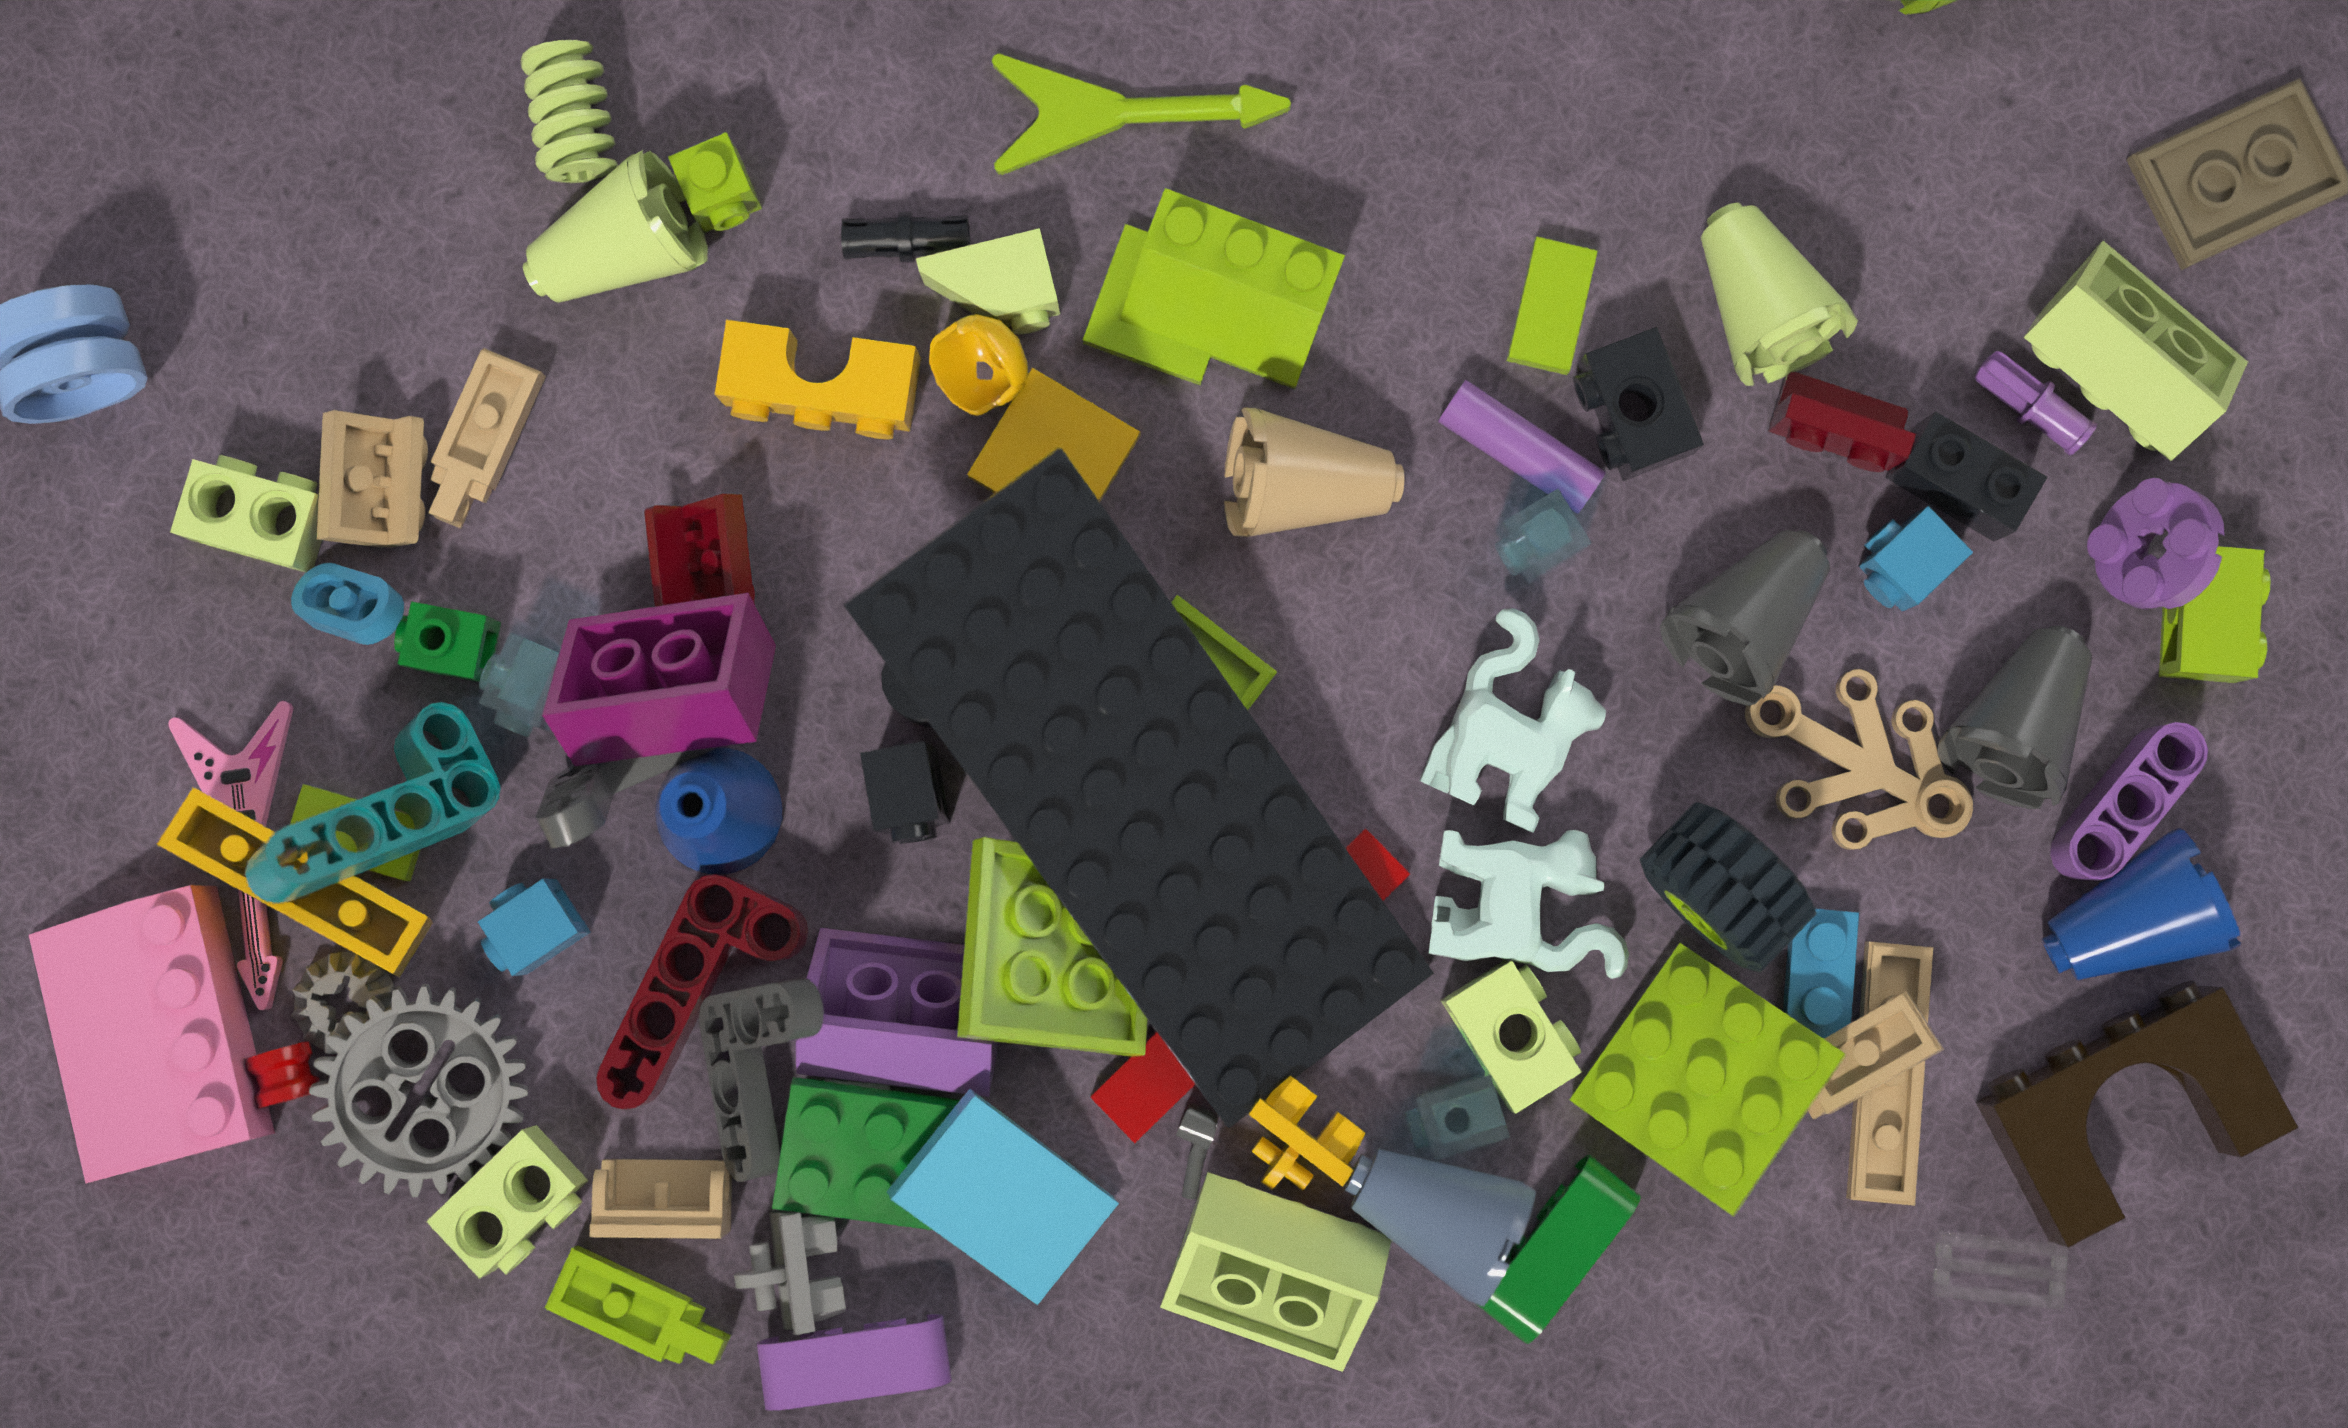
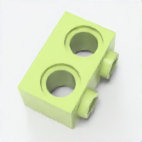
M219 455L216 465L192 459L170 533L194 542L302 572H307L314 567L322 540H317L319 495L315 493L318 485L317 482L285 472H279L277 482L255 476L258 466L223 455ZM233 489L235 493L234 507L227 515L219 518L216 513V502L223 492ZM293 505L296 510L295 524L288 532L279 535L276 530V518L281 510Z
M535 1125L522 1129L426 1222L479 1279L494 1272L498 1267L507 1275L536 1248L529 1238L545 1222L555 1229L583 1203L575 1193L589 1180ZM531 1165L542 1168L549 1176L550 1191L545 1199H537L526 1190L524 1177ZM483 1211L496 1215L502 1224L503 1234L498 1244L486 1242L478 1232L477 1223Z

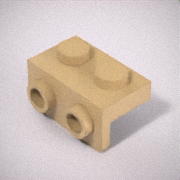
M337 410L323 413L317 540L387 548L417 543L419 531L425 519V507L420 498L421 472L428 456V444L423 436V418L407 416L393 420Z

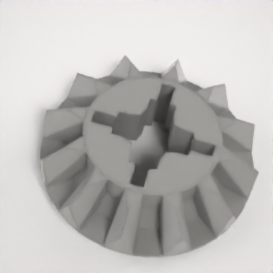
M353 952L331 953L317 962L306 966L305 974L292 989L295 1001L291 1017L298 1022L304 1034L303 1040L310 1041V1043H313L328 1054H338L325 1041L331 1032L340 1033L348 1037L351 1036V1032L343 1020L346 1014L337 1023L335 1019L336 1008L327 1005V1001L319 999L320 995L341 993L344 986L348 984L350 988L349 999L357 1002L358 1006L367 1009L366 1001L374 995L382 1002L386 1009L392 1007V992L395 987L387 971ZM368 1011L355 1013L365 1020L370 1018Z

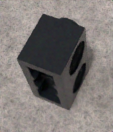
M926 741L860 753L873 831L886 835L891 834L892 843L899 842V844H909L937 838L935 826L950 824L937 749Z

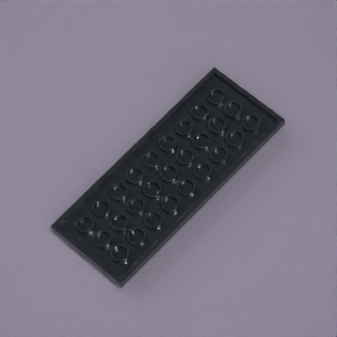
M1061 447L1056 448L842 603L1228 1129L1250 1112L1259 1097L1265 1101L1270 1093L1289 1076H1292L1294 1079L1434 974Z

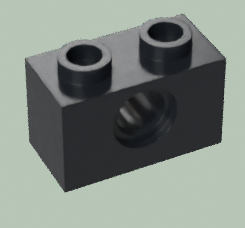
M1657 327L1588 352L1578 363L1577 367L1580 374L1573 377L1578 400L1586 412L1595 410L1603 433L1596 436L1600 455L1609 470L1618 468L1623 481L1689 457L1704 445ZM1624 394H1634L1643 399L1648 409L1647 419L1644 421H1632L1626 418L1620 411L1619 397Z
M1936 411L1916 424L1912 430L1913 433H1916L1909 458L1890 469L1885 478L1993 542L2016 532L2048 477Z

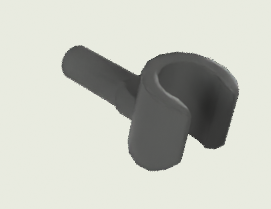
M1193 1103L1188 1105L1175 1134L1193 1143L1188 1155L1181 1195L1187 1199H1197L1204 1159H1206L1207 1150L1214 1139L1217 1128V1117L1215 1114Z

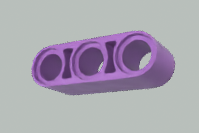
M2174 722L2144 729L2133 738L2056 833L2051 843L2050 856L2054 867L2060 874L2072 880H2103L2113 877L2125 866L2203 769L2207 761L2208 747L2205 738L2198 729L2187 723ZM2163 737L2170 740L2176 750V761L2171 769L2165 767L2160 762L2157 754L2158 745ZM2124 786L2131 789L2137 800V809L2130 819L2121 813L2117 804L2118 794ZM2084 835L2091 837L2098 850L2097 859L2090 868L2081 863L2077 854V845Z
M927 1315L928 1321L914 1324H906V1318L864 1324V1330L843 1334L842 1327L800 1334L801 1339L779 1343L778 1336L757 1342L765 1410H786L920 1391L950 1383L952 1379L943 1315Z

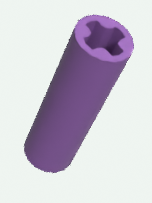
M1467 380L1461 385L1438 421L1577 514L1587 503L1606 474V471Z

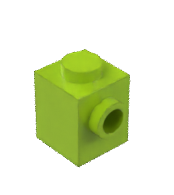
M727 132L668 156L690 211L704 232L712 229L717 231L731 229L745 222L749 218L750 213L762 209L739 152Z

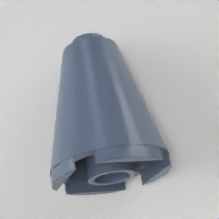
M1378 1148L1372 1159L1360 1155L1353 1168L1354 1172L1349 1177L1345 1186V1191L1354 1195L1351 1208L1465 1300L1481 1307L1484 1306L1492 1297L1509 1266L1504 1261L1513 1242L1516 1244L1520 1243L1533 1208L1536 1195L1535 1190L1525 1185L1523 1181Z

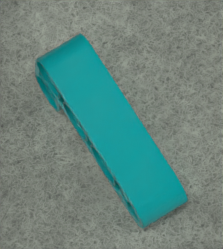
M443 702L433 703L422 709L399 732L395 738L394 752L407 780L406 782L284 827L274 833L252 855L247 863L245 875L248 886L254 894L267 902L277 904L289 902L460 834L493 809L500 798L501 788L498 777L469 719L463 711L451 704ZM423 731L434 734L441 742L443 750L430 745L425 739ZM452 787L458 788L469 798L470 807L464 806L453 796ZM394 808L409 814L414 822L415 830L400 824L396 818ZM335 831L345 832L351 836L356 843L357 853L349 852L342 848L336 839ZM307 852L308 860L297 870L293 866L282 868L279 865L297 860Z

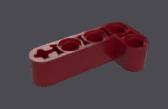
M714 874L703 876L694 881L686 891L599 1067L596 1082L597 1090L602 1099L610 1106L622 1110L636 1108L656 1099L664 1089L699 1018L703 1000L710 996L733 947L766 961L790 959L801 951L807 941L808 926L803 914L794 906L737 878ZM716 886L725 887L733 898L732 912L721 922L712 920L707 915L704 906L706 895ZM775 913L785 917L791 926L790 940L780 950L768 947L761 935L763 922L767 917ZM688 943L698 947L704 956L703 970L693 980L683 977L676 967L677 953ZM657 1002L668 1005L675 1015L674 1029L665 1038L655 1035L648 1026L647 1016L649 1010ZM632 1041L639 1045L641 1048L632 1047ZM642 1048L660 1051V1058L657 1055L644 1057L637 1070L636 1077L645 1082L643 1088L634 1089L628 1093L624 1091L627 1080L619 1075L620 1069L634 1066L644 1050Z

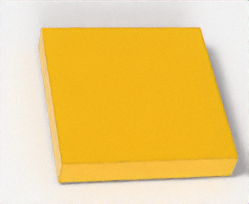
M1032 368L1025 381L1024 388L1010 403L967 473V476L993 493H996L1056 448L1061 447L1100 502L1141 436V433Z

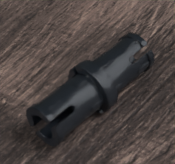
M899 212L897 218H842L841 243L844 259L899 257L901 263L914 262V257H924L969 246V216L927 218L913 217L912 212Z

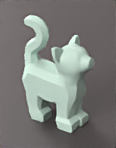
M1514 608L1502 609L1496 615V622L1513 635V644L1509 648L1481 655L1469 670L1465 692L1452 723L1434 744L1419 781L1448 794L1449 792L1450 795L1474 805L1482 791L1476 781L1480 770L1486 764L1504 770L1510 774V780L1503 811V820L1534 833L1539 820L1538 815L1533 809L1537 796L1562 770L1572 741L1584 732L1597 730L1601 727L1605 720L1606 709L1594 698L1590 690L1574 681L1575 671L1570 669L1565 672L1559 670L1554 675L1549 687L1545 690L1541 717L1537 720L1519 713L1496 698L1492 692L1495 677L1521 671L1536 656L1540 641L1536 624L1526 613Z
M1568 830L1559 840L1542 847L1514 840L1483 846L1465 845L1459 832H1443L1439 866L1454 872V874L1481 881V891L1478 907L1469 910L1458 908L1452 898L1435 896L1428 954L1464 961L1497 957L1507 961L1529 964L1546 972L1569 971L1589 951L1596 949L1604 954L1605 970L1609 978L1621 977L1628 966L1629 952L1626 941L1614 928L1598 923L1579 927L1558 946H1552L1543 941L1541 936L1540 899L1543 887L1548 886L1570 896L1577 894L1593 895L1604 890L1605 882L1596 879V857L1591 850L1588 834L1579 830Z

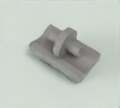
M785 1210L770 1212L769 1219L775 1265L771 1266L769 1242L749 1245L752 1269L734 1274L735 1287L738 1289L755 1288L757 1311H765L777 1308L774 1284H778L783 1329L793 1330L795 1335L815 1332L814 1322L826 1320L846 1310L844 1290L840 1277L830 1276L809 1280L806 1257L837 1251L838 1243L834 1218L818 1215L801 1216V1213Z

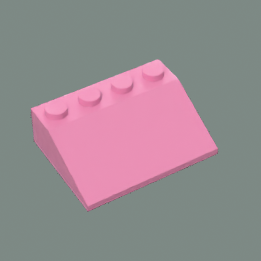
M189 885L128 901L29 934L85 1183L275 1134L269 1107L257 1109L254 1096L259 1090L258 1082L255 1075L247 1072L244 1060L255 1056L256 1051L217 886Z

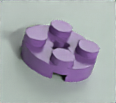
M2149 478L2122 496L2110 508L2101 525L2096 527L2089 535L2087 550L2090 557L2095 559V570L2101 584L2116 599L2135 608L2145 610L2161 606L2166 609H2172L2192 601L2214 579L2222 556L2216 554V550L2219 544L2218 533L2225 536L2224 522L2215 505L2199 492L2182 484L2165 482L2159 478ZM2167 531L2168 535L2162 542L2167 550L2160 558L2151 554L2148 555V548L2154 537L2162 535Z

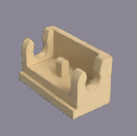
M603 1159L601 1170H595L593 1176L590 1237L721 1239L731 1232L732 1176L729 1174L724 1160Z

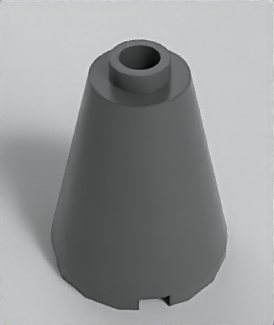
M1780 531L1672 607L1659 628L1663 642L1673 658L1684 667L1690 656L1711 675L1701 684L1711 692L1731 702L1750 706L1755 705L1761 697L1764 699L1773 690L1830 572V563L1826 557L1827 550L1817 537L1806 531Z
M2051 626L2048 629L2034 630L1944 732L1938 744L1937 755L1945 768L1955 776L1959 766H1963L1984 779L1975 787L1976 790L2009 805L2027 809H2040L2045 799H2051L2053 806L2059 804L2067 788L2092 663V653L2085 645L2083 637L2074 630L2063 626Z

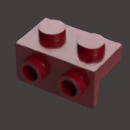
M1791 372L1785 377L1768 432L1786 437V442L1794 447L1811 452L1826 450L1847 457L1846 461L1852 466L1871 472L1889 471L1908 459L1916 433L1904 430L1909 415L1906 408L1797 372Z
M722 493L684 506L654 505L645 509L644 516L655 607L749 593L755 604V590L752 583L747 541L748 530L742 494Z

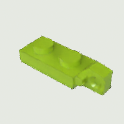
M578 1245L571 1248L545 1306L548 1311L658 1362L667 1359L680 1364L685 1354L689 1353L713 1365L721 1359L731 1337L730 1334L701 1321L706 1308L692 1302L693 1298Z

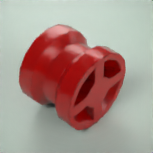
M310 1041L289 1045L244 1059L247 1072L255 1075L258 1082L259 1090L254 1096L257 1109L311 1095L309 1094V1088L312 1084L320 1082V1078L313 1075L310 1070L308 1061L313 1055Z

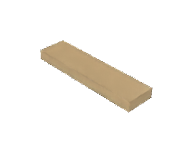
M1865 941L1859 1018L1900 994L1908 992L1928 1023L1933 947ZM1925 1061L1853 1101L1846 1198L1850 1200L1915 1206Z

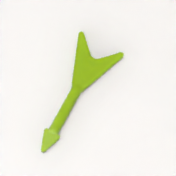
M996 54L992 58L994 68L1039 109L1038 118L1035 123L994 163L995 170L1000 175L1007 174L1118 130L1128 123L1240 120L1242 128H1249L1287 113L1291 108V102L1288 98L1248 85H1242L1239 88V94L1125 98L1117 92L1002 54Z

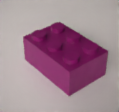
M749 593L570 619L542 716L574 766L756 742L776 644Z

